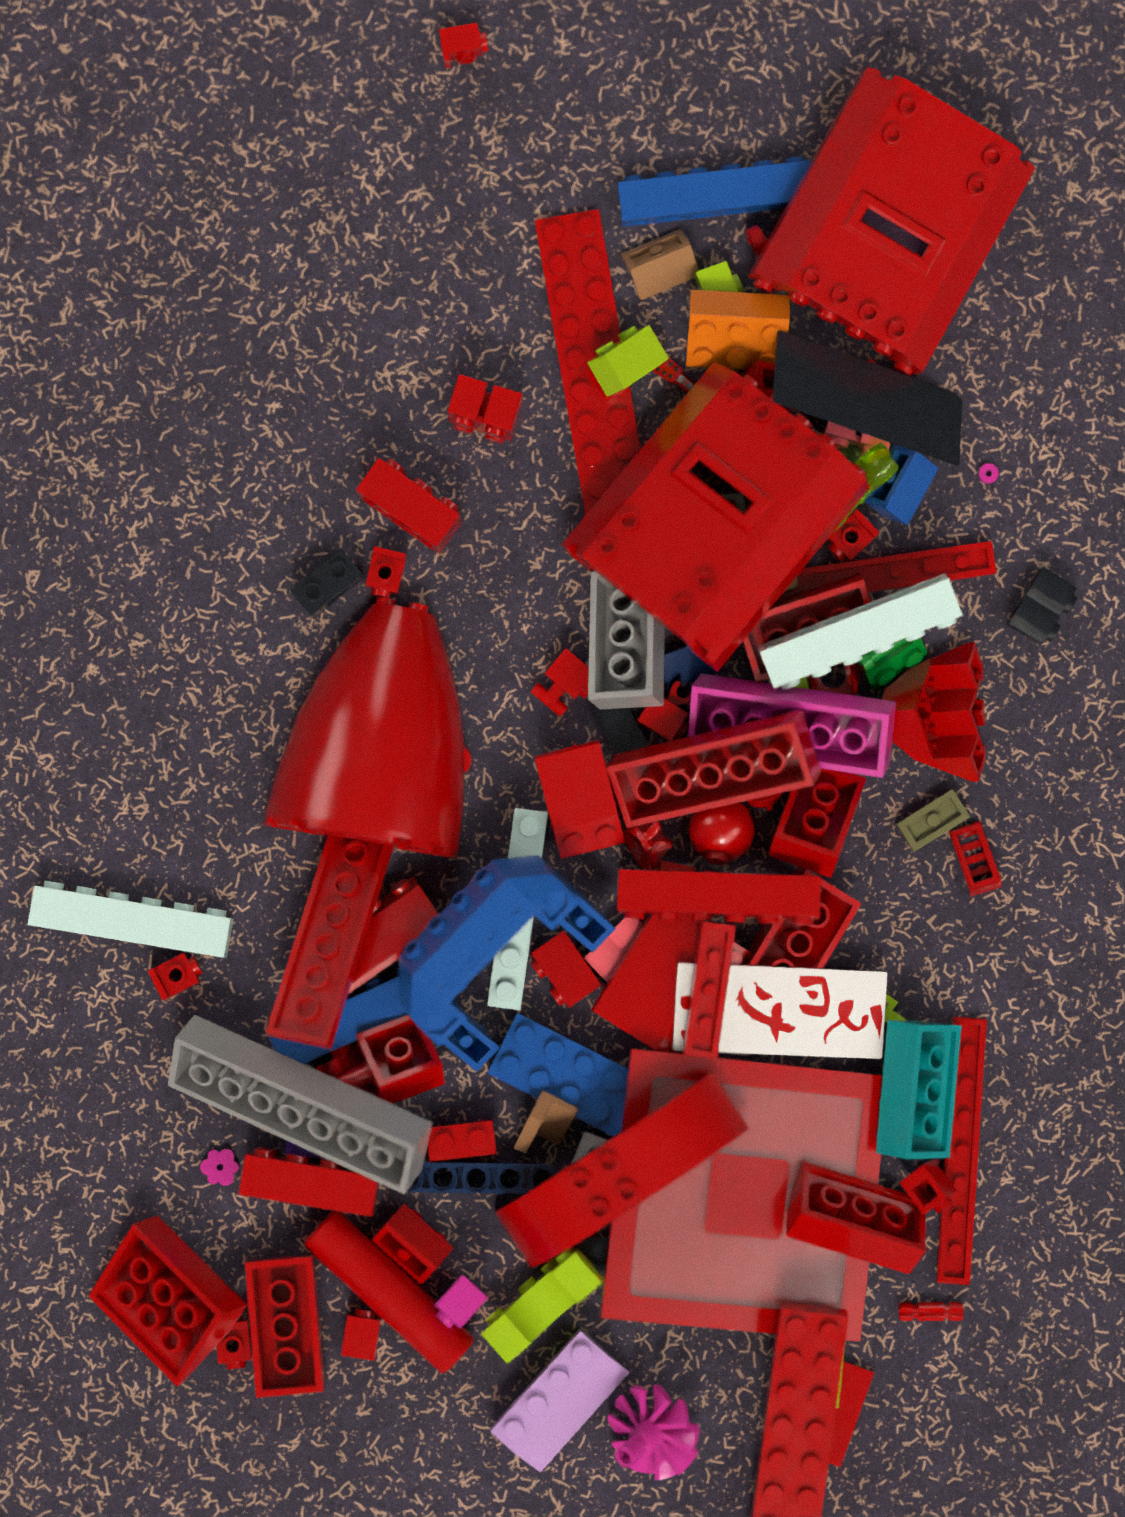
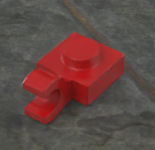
M357 1042L331 1051L333 1061L317 1066L316 1069L332 1076L362 1065Z

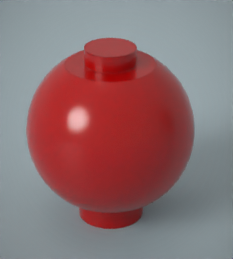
M740 802L695 812L690 818L689 837L695 850L706 858L708 863L713 865H725L726 862L738 859L750 848L754 839L755 825L753 817L747 807Z

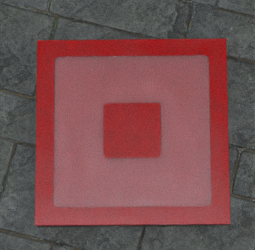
M631 1049L621 1132L678 1096L684 1089L712 1071L749 1126V1129L693 1170L611 1222L600 1318L775 1334L779 1302L787 1301L846 1309L849 1316L846 1340L860 1342L869 1262L786 1237V1219L788 1205L803 1161L878 1185L881 1154L876 1153L883 1075L724 1058L711 1059L677 1053Z

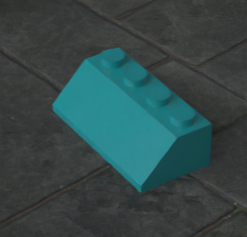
M888 1020L876 1153L903 1159L950 1158L961 1025L910 1020Z

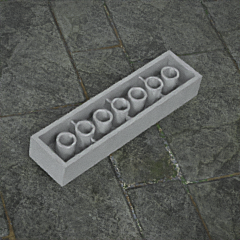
M196 1015L190 1019L175 1037L168 1086L402 1194L407 1192L422 1171L432 1122Z

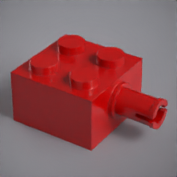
M409 1015L356 1034L362 1065L339 1074H334L335 1079L355 1088L366 1084L373 1086L378 1098L390 1104L445 1084L442 1062L431 1039Z

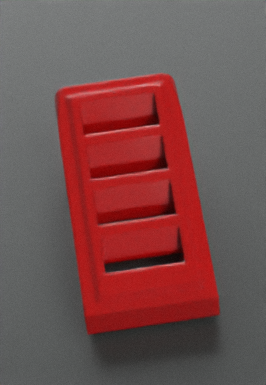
M980 821L948 831L970 897L1002 887V881ZM968 834L962 837L966 838L977 834L979 840L960 845L958 836ZM979 847L982 848V853L965 858L963 852ZM986 860V866L969 870L968 865ZM987 873L991 874V878L976 883L973 881L975 877Z

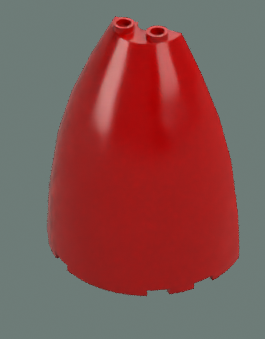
M377 597L376 604H372L341 641L319 673L296 716L274 778L264 815V826L326 837L333 835L390 845L394 849L452 859L458 858L464 805L465 744L462 718L449 656L436 617L427 613L428 606L419 603H409L408 607L397 606L396 601L393 599Z

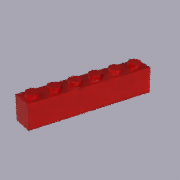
M619 869L618 913H624L625 919L636 920L644 919V914H658V920L676 921L678 920V915H691V921L711 922L712 916L725 917V922L745 923V917L759 918L758 923L779 924V919H792L793 925H812V920H819L821 876Z

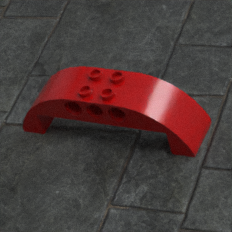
M712 1071L684 1089L678 1096L527 1193L515 1197L494 1212L530 1268L538 1266L587 1238L678 1180L746 1132L749 1126Z

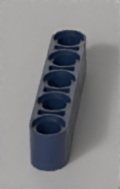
M424 1161L422 1171L419 1173L418 1183L411 1185L407 1192L525 1194L537 1186L533 1176L538 1170H548L552 1176L557 1171L550 1164L534 1162ZM447 1168L451 1171L453 1179L449 1185L441 1186L436 1183L434 1173L437 1169ZM479 1168L484 1171L486 1181L483 1185L473 1186L469 1183L467 1174L471 1169ZM505 1169L517 1171L520 1178L517 1185L513 1187L505 1186L500 1179L502 1171Z

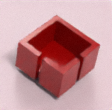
M459 374L447 411L449 423L454 424L453 429L466 434H472L473 430L485 433V439L499 444H503L504 439L512 442L523 407V393L494 385L490 394L485 392L488 385L487 382Z

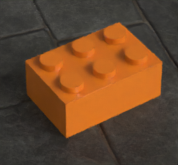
M691 290L686 366L709 368L714 362L723 367L726 365L731 369L746 370L757 361L775 364L778 330L786 333L789 331V295Z

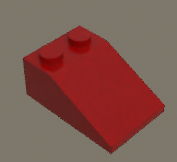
M599 740L534 756L561 859L625 843Z

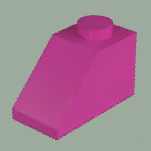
M461 1275L435 1303L434 1306L439 1310L435 1316L449 1329L453 1325L461 1328L486 1301L487 1297L464 1275Z

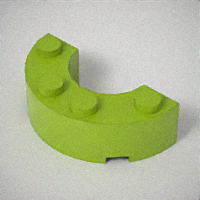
M570 1247L558 1257L555 1256L541 1268V1271L544 1273L541 1277L535 1280L531 1276L517 1289L521 1295L504 1310L498 1307L485 1319L489 1325L482 1331L481 1335L507 1364L526 1349L562 1313L576 1302L582 1301L604 1281L605 1278L578 1248L573 1249Z

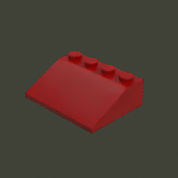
M650 914L591 1008V1011L658 1052L682 1054V1051L673 1050L677 967L679 963L695 964L700 922L691 921V915H678V920L665 921L658 920V914ZM734 942L730 965L745 966L752 953Z
M158 1215L134 1223L88 1296L176 1386H180L227 1335L247 1306Z

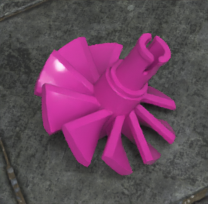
M638 1385L632 1386L630 1391L640 1407V1414L629 1406L623 1394L616 1399L615 1408L627 1414L634 1426L624 1423L611 1414L608 1415V1422L616 1434H629L626 1441L611 1442L616 1449V1460L620 1465L629 1467L633 1471L655 1474V1480H663L677 1474L680 1475L691 1465L699 1453V1450L696 1449L699 1435L698 1423H690L686 1403L681 1398L671 1409H666L672 1403V1400L662 1386L653 1385V1413L646 1404V1389Z

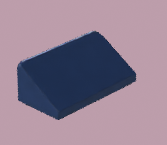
M689 646L665 654L664 692L670 690L676 681H680V685L696 680L701 673L709 675L716 671L696 656Z

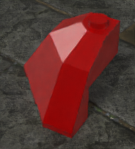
M968 642L912 666L885 689L881 699L896 702L892 742L913 760L971 782H979L986 761V746H983L978 731V726H985L984 700H977L980 683L984 680V671L975 642Z

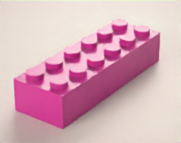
M701 673L692 685L688 737L802 710L820 768L883 778L890 765L896 702L798 687L782 690L780 686L774 689L773 684Z

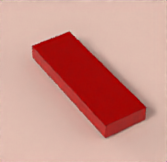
M846 1361L843 1363L839 1408H836L829 1464L841 1467L874 1375L873 1371Z

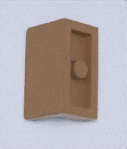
M681 229L621 253L623 262L632 277L637 294L641 300L695 278V273L699 271L691 245Z
M542 1090L514 1148L526 1154L536 1134L559 1145L578 1108Z

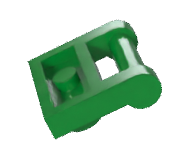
M921 637L912 641H906V638L893 642L894 647L885 652L875 653L873 650L862 654L863 659L858 661L865 680L873 691L889 684L897 675L909 667L917 665L928 655Z

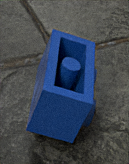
M894 444L863 501L882 516L908 526L939 468L919 452Z

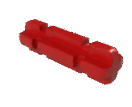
M901 1302L898 1305V1318L901 1321H913V1318H917L918 1321H945V1318H948L949 1321H961L964 1316L963 1304L960 1302H948V1305H945L943 1302H917V1305H913L912 1302Z

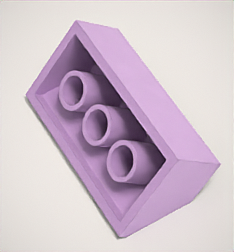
M580 1327L492 1425L490 1432L514 1454L541 1472L630 1372Z

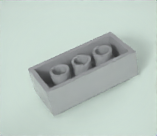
M595 571L591 572L588 700L600 710L663 706L665 626Z

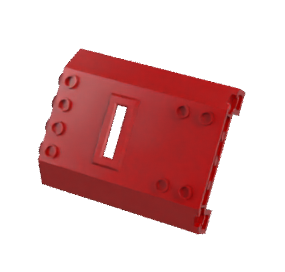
M867 67L857 78L747 277L754 280L753 285L757 289L768 294L771 291L776 293L784 290L789 293L788 298L792 302L803 307L808 304L818 310L816 315L824 321L832 324L836 321L845 326L844 331L857 340L865 338L874 344L873 349L888 357L887 360L894 363L893 369L907 376H910L911 373L914 375L923 373L1033 174L1035 167L1031 162L1026 160L1023 162L1019 159L1022 152L1016 145L909 80L896 75L893 76L892 80H888L881 76L879 70ZM867 209L928 244L923 255L919 256L861 221Z
M713 362L561 545L567 554L590 572H593V570L683 640L696 656L718 672L869 490V484L865 478L867 473L857 464L850 463L836 449L838 444L825 433L819 436L811 430L813 426L805 417L798 413L794 417L785 410L786 406L773 402V394L769 397L760 391V384L746 374L743 378L725 365L723 367ZM698 461H701L753 502L745 513L741 512L690 472Z

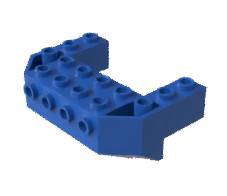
M538 855L495 859L487 866L479 869L471 883L463 891H459L453 896L450 904L440 915L434 916L429 921L427 928L416 939L411 940L399 956V1000L408 1015L439 1047L444 1044L476 1072L500 1047L490 1032L460 1007L455 997L534 915L551 930L560 924L592 953L616 929L598 907Z

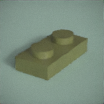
M952 789L900 821L896 826L911 850L915 852L970 818V815Z

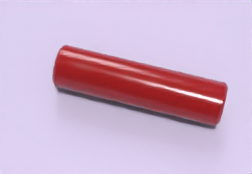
M333 1210L304 1241V1247L440 1373H446L473 1344L474 1336L464 1326L457 1328L453 1325L449 1329L435 1316L439 1311L434 1306L437 1301L340 1211Z

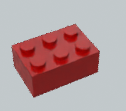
M378 458L356 488L359 498L440 555L462 524L460 512L458 511L459 507L444 496L441 500H438L433 496L432 488L416 477L414 481L407 478V474L404 472L405 469L394 460L389 458L385 462Z
M821 768L822 772L814 785L791 790L768 856L831 878L867 778L854 773Z

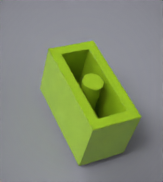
M635 325L626 329L618 335L619 342L614 344L613 341H609L595 350L598 356L587 362L607 397L626 389L669 359L650 325L639 330L636 329Z

